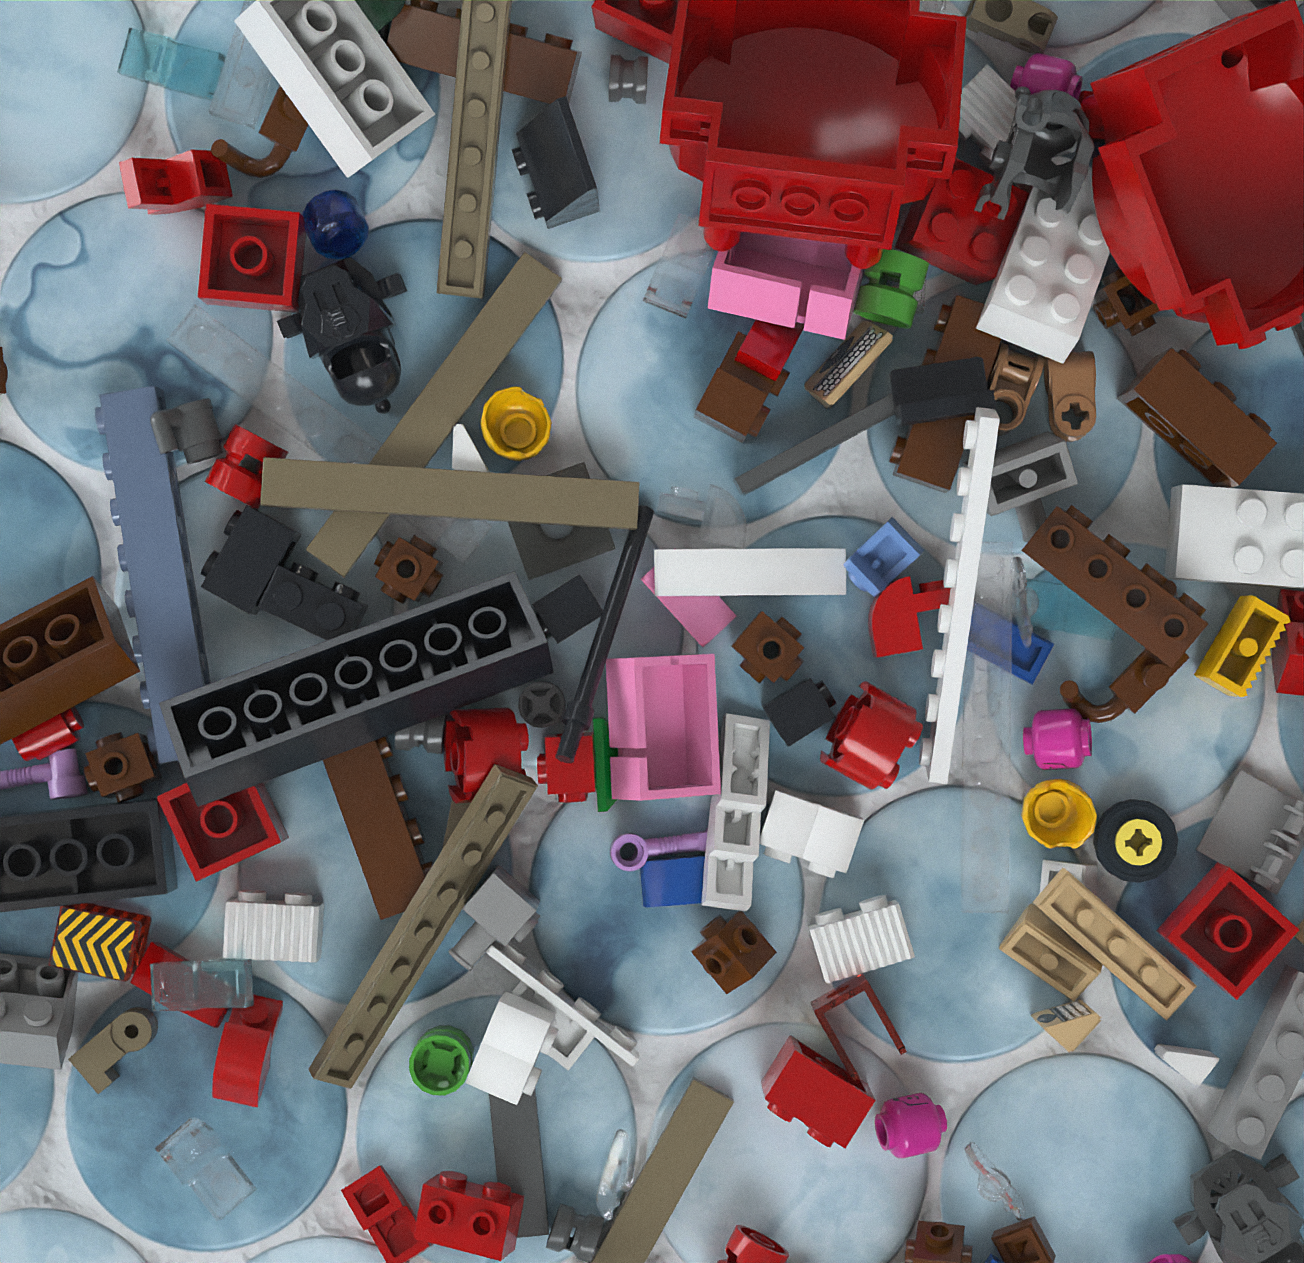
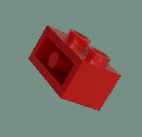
M583 732L573 763H564L555 758L563 733L548 734L545 737V754L537 756L538 784H547L548 795L558 794V802L560 803L587 801L588 793L596 791L594 732Z
M442 1171L425 1182L422 1186L414 1239L502 1261L515 1250L524 1195L512 1193L510 1186L498 1182H486L484 1185L469 1182L466 1175L455 1171Z

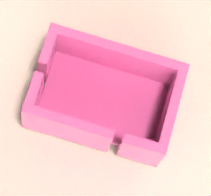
M741 232L738 244L728 251H718L712 268L708 309L794 328L796 322L804 324V331L845 340L864 269L856 268L849 262L845 255L846 244Z
M715 654L607 659L609 747L618 748V756L610 757L612 799L644 801L721 794Z

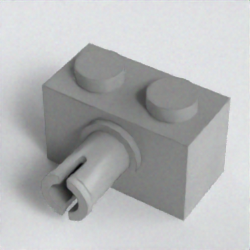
M1047 431L995 451L986 513L993 516L1015 508L1024 542H1028L1047 519L1041 498L1078 484L1066 441ZM968 461L963 462L964 467L968 468Z
M498 865L463 907V910L475 922L457 944L451 947L448 951L449 954L464 968L471 971L474 967L473 965L496 940L506 946L514 937L520 943L538 923L537 920L540 918V915L536 911L540 900L504 868Z

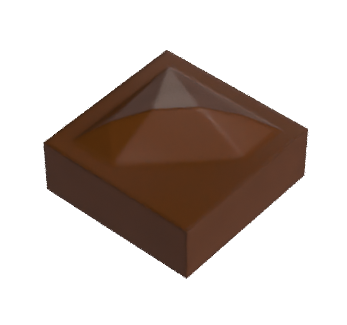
M1035 1216L995 1230L991 1237L1004 1263H1054L1056 1255Z

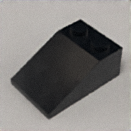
M567 97L558 98L516 133L520 147L511 149L520 176L528 173L530 175L534 191L526 194L534 218L537 220L544 217L548 229L600 212L597 186Z

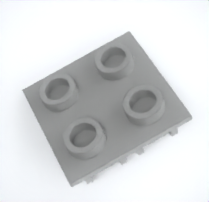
M1240 769L1196 850L1216 862L1230 867L1234 872L1277 895L1304 848V802L1291 798Z

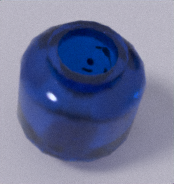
M336 189L324 191L314 196L303 210L302 216L307 236L314 250L324 258H348L364 246L369 234V225L356 198L348 192Z

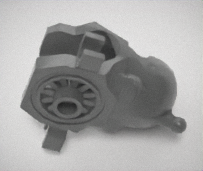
M1025 86L1018 87L1015 91L1017 102L1010 133L1006 142L1002 140L997 142L990 161L989 168L996 170L993 181L981 188L974 210L981 212L983 204L990 200L1000 205L997 218L1004 220L1009 208L1012 183L1015 182L1031 185L1045 191L1056 201L1055 210L1068 214L1087 176L1089 162L1095 148L1094 142L1089 135V119L1080 102L1064 91L1043 90L1031 94L1029 88ZM1076 152L1071 161L1062 165H1056L1051 161L1052 158Z
M1233 1149L1190 1176L1191 1203L1195 1210L1186 1212L1172 1220L1188 1245L1200 1239L1208 1231L1213 1246L1223 1263H1304V1239L1299 1231L1304 1224V1219L1293 1204L1277 1189L1300 1178L1291 1162L1287 1160L1283 1153L1272 1159L1263 1168L1259 1161ZM1230 1173V1178H1226L1224 1174ZM1218 1178L1220 1179L1219 1184L1215 1183Z

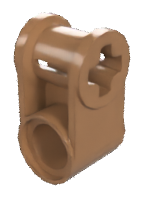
M1003 342L999 345L987 380L988 391L994 390L995 402L1000 401L1008 404L1013 413L1010 423H999L998 436L1008 434L1022 423L1031 396L1041 377L1046 358L1041 355L1033 358L1009 350L1008 344Z
M1093 351L1070 352L1063 364L1048 357L1045 358L1044 383L1048 397L1049 426L1054 435L1064 439L1066 442L1080 440L1091 431L1096 422V365ZM1070 408L1073 409L1075 416L1083 418V421L1075 427V430L1071 429L1070 422L1062 421V417Z

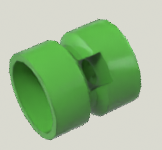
M883 249L880 261L872 267L865 269L864 275L869 279V283L860 286L853 312L856 315L881 324L899 328H911L918 301L913 297V294L922 290L929 263L908 253L893 249ZM887 280L898 282L899 288L887 286Z
M439 1025L428 1029L419 1038L409 1058V1072L413 1082L422 1091L431 1095L445 1096L459 1089L464 1084L474 1061V1049L470 1038L462 1030L451 1025Z

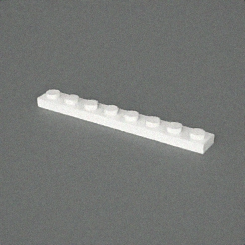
M976 407L974 421L967 420L964 430L963 448L970 449L968 468L960 467L957 479V495L964 497L961 514L954 513L951 522L950 541L957 542L955 560L947 559L944 572V587L951 589L948 605H940L937 630L939 633H944L942 650L934 649L931 677L938 678L936 694H928L925 708V721L932 722L930 738L921 739L919 751V765L926 767L928 781L933 783H948L1000 422L995 409Z

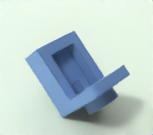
M891 517L844 563V567L848 570V575L856 587L862 591H868L876 598L890 582L922 554L924 549Z

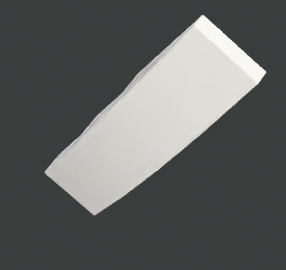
M846 548L654 550L655 596L846 595V568L844 567Z
M728 713L723 716L719 741L721 794L712 795L704 861L702 906L744 912L751 907L753 862L759 856L761 812L766 807L770 720Z

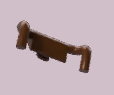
M279 85L258 132L274 143V147L268 156L263 159H255L239 151L223 139H218L212 144L211 152L215 157L245 175L258 178L271 176L284 166L291 152L297 151L309 124L281 85Z
M1169 580L1163 588L1179 599L1176 584ZM1145 649L1109 686L1113 697L1102 705H1094L1081 694L1078 685L1071 680L1061 684L1060 693L1066 705L1079 711L1082 719H1089L1090 722L1094 723L1112 721L1126 709L1135 714L1159 689H1162L1167 684L1169 678L1190 657L1184 653L1173 668H1170L1153 653Z

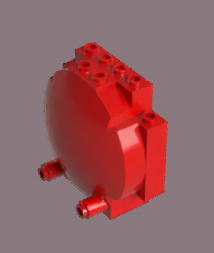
M679 0L662 108L659 144L669 145L671 155L679 170L703 182L698 226L704 227L703 236L709 246L716 251H728L738 244L741 232L846 244L845 255L854 267L868 269L878 263L882 258L883 249H892L901 204L923 200L933 188L938 178L949 180L951 178L958 148L967 17L919 11L920 0Z
M1285 0L1232 18L1093 81L1090 85L1094 94L1087 96L1081 102V106L1089 119V131L1094 133L1104 131L1105 145L1098 147L1100 155L1093 158L1092 186L1097 219L1110 253L1129 281L1154 304H1157L1159 311L1173 309L1177 316L1184 319L1209 323L1217 346L1237 343L1239 349L1249 348L1267 339L1266 331L1274 327L1276 331L1287 329L1303 321L1301 314L1304 313V24L1296 1Z

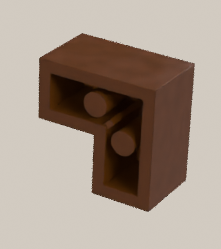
M738 331L720 367L717 368L695 410L694 418L743 443L747 434L755 438L757 437L771 410L763 405L768 394L771 393L778 397L790 372L783 368L775 382L735 361L734 359L747 336Z

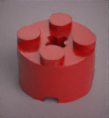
M864 681L859 685L864 690V693L859 698L850 694L836 715L825 740L833 743L830 753L827 754L821 750L820 762L870 790L877 786L888 789L899 773L900 765L897 764L898 759L905 747L910 749L915 745L923 730V724L916 721L917 711L914 707Z
M510 708L456 709L449 713L455 721H446L444 765L445 772H453L455 775L456 785H448L450 796L455 803H471L494 764L526 775L525 769L521 768V751H527L528 728L526 723H517L515 714Z

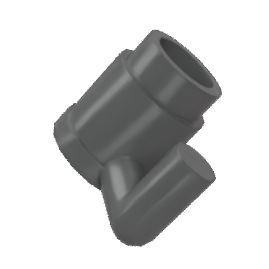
M209 398L189 402L172 409L156 411L151 415L150 424L161 455L179 449L180 452H184L187 464H194L223 454L219 442L222 437Z

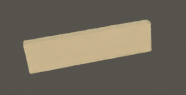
M1062 868L1032 902L1166 1021L1197 987L1065 868Z

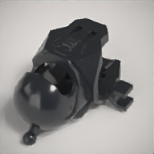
M347 257L302 275L298 305L301 312L277 320L283 338L289 339L303 333L309 358L320 357L335 389L348 404L355 406L375 404V409L378 413L386 414L389 412L391 404L387 398L399 385L401 363L395 349L392 333L390 332V328L396 326L383 300L407 292L401 274L395 273L376 281L371 272L352 257Z

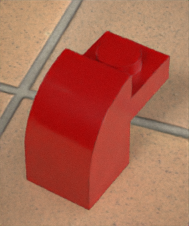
M191 149L167 159L132 157L119 162L128 209H147L148 215L170 214L205 207L206 204H214L233 197L227 165L215 157L210 150Z
M911 577L899 578L890 582L883 592L874 598L868 614V631L873 657L878 658L923 650L917 613L940 609L941 604L948 605L951 588L944 587V580L919 584L920 593L913 594Z
M238 991L229 1021L225 1022L217 1051L213 1073L212 1098L258 1108L270 1069L271 1047L283 1011V1001Z

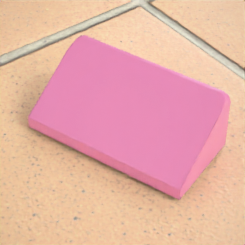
M653 567L641 580L655 595ZM656 596L702 647L708 644L737 617L719 596Z

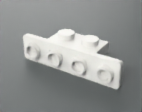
M495 941L486 950L488 955L520 979L511 994L556 1013L551 1026L558 1028L559 1031L549 1052L551 1058L569 1071L595 1037L634 1067L639 1060V1052L634 1048L637 1045V1041L630 1034L618 1026H615L611 1031L597 1020L601 1013L581 997L574 1002L561 992L564 984L545 969H542L538 974L524 963L528 958L527 955L511 942L504 946Z

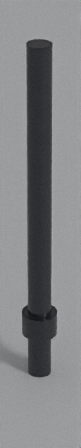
M638 506L637 529L629 530L574 700L567 703L562 718L565 728L555 758L561 762H574L583 731H588L595 712L591 706L654 515V510L648 506Z

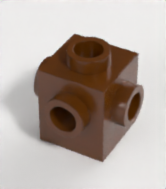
M1121 269L1101 279L1105 287L1095 294L1094 297L1097 303L1093 305L1098 320L1105 329L1111 327L1115 336L1128 329L1133 337L1157 324L1153 315L1159 312L1157 304H1154L1129 281ZM1124 296L1131 300L1132 309L1130 312L1126 311L1119 297Z
M413 535L410 542L401 537H398L395 544L387 541L374 562V565L379 567L375 577L384 582L380 591L402 604L408 598L420 602L423 595L430 598L444 574L439 572L443 562L433 557L438 549L416 535ZM404 560H410L415 565V572L409 578H403L398 571L399 564Z
M763 611L756 615L730 646L744 658L739 666L759 684L765 677L772 683H775L779 677L787 682L804 662L798 656L804 649L797 642L802 634L782 616L775 623ZM769 641L775 642L778 646V653L772 659H767L763 654V646Z
M122 732L111 734L95 742L97 749L85 753L89 765L84 767V773L91 790L94 793L99 791L101 797L112 799L116 797L118 803L143 795L144 790L142 786L162 779L155 757L150 751L146 735L136 733L124 738ZM122 761L123 769L118 774L117 766Z
M738 911L726 920L721 914L711 920L699 932L704 939L691 951L705 971L711 975L726 994L752 979L777 953L743 911Z
M918 1220L916 1240L907 1239L905 1263H972L973 1246L964 1245L965 1226Z

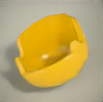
M513 386L496 391L484 404L480 425L483 439L493 452L508 460L520 462L537 456L549 442L552 421L547 408L544 407V403L540 398L524 392L521 387Z
M1059 778L1045 780L1031 788L1023 799L1021 817L1027 833L1049 849L1055 847H1071L1075 849L1080 847L1094 833L1097 819L1090 796L1078 784Z

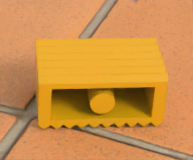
M1253 595L1240 596L1194 676L1228 696H1247L1246 689L1252 688L1251 681L1257 680L1255 673L1262 671L1260 665L1265 664V657L1271 655L1270 648L1276 647L1274 640L1281 639L1279 632L1286 631L1284 624L1290 623L1289 616Z

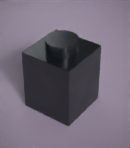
M580 574L532 604L537 611L535 615L546 639L553 636L557 644L600 618L603 609Z
M807 677L761 707L785 745L789 747L834 719L835 716L830 708L837 703L822 680L814 684L812 679Z

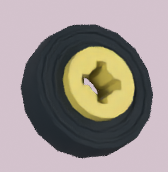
M1130 799L1114 804L1102 814L1095 827L1093 845L1098 861L1107 872L1123 881L1141 883L1157 878L1170 867L1177 853L1178 836L1174 822L1162 808L1149 801Z

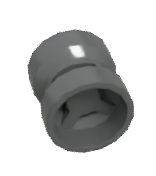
M447 713L395 732V750L410 751L414 747L423 745L427 753L442 754Z
M560 1203L546 1248L556 1252L568 1250L574 1253L576 1259L590 1263L598 1243L604 1218L594 1214L587 1216L577 1214L574 1207ZM575 1227L576 1229L572 1238L570 1237L572 1228Z

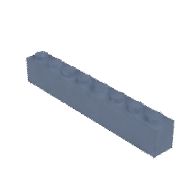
M156 386L100 394L101 407L95 408V419L100 435L106 434L108 453H103V468L107 480H113L116 498L110 499V511L114 525L121 526L123 544H119L117 547L118 560L121 570L123 572L128 571L131 590L125 591V603L129 617L136 618L138 635L132 638L133 652L137 663H143L146 681L140 682V695L143 707L145 709L150 708L153 722V727H148L147 730L148 744L152 755L158 754L160 764L178 761V757L159 702L211 684L174 452L160 454L150 424V417L154 412L167 410L164 391Z

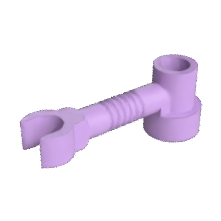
M76 749L56 751L49 756V763L23 767V769L16 768L14 770L0 771V790L48 782L50 800L67 799L88 794L85 775H80Z
M708 828L701 832L682 834L681 836L660 837L659 839H642L634 833H623L612 841L610 857L618 868L624 871H635L646 863L648 857L706 851ZM625 843H633L635 848L633 855L629 858H621L620 848Z

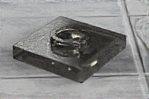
M585 462L546 475L590 479ZM508 522L529 581L616 549L609 528L574 526L573 530L566 537L554 539L543 532L541 524Z

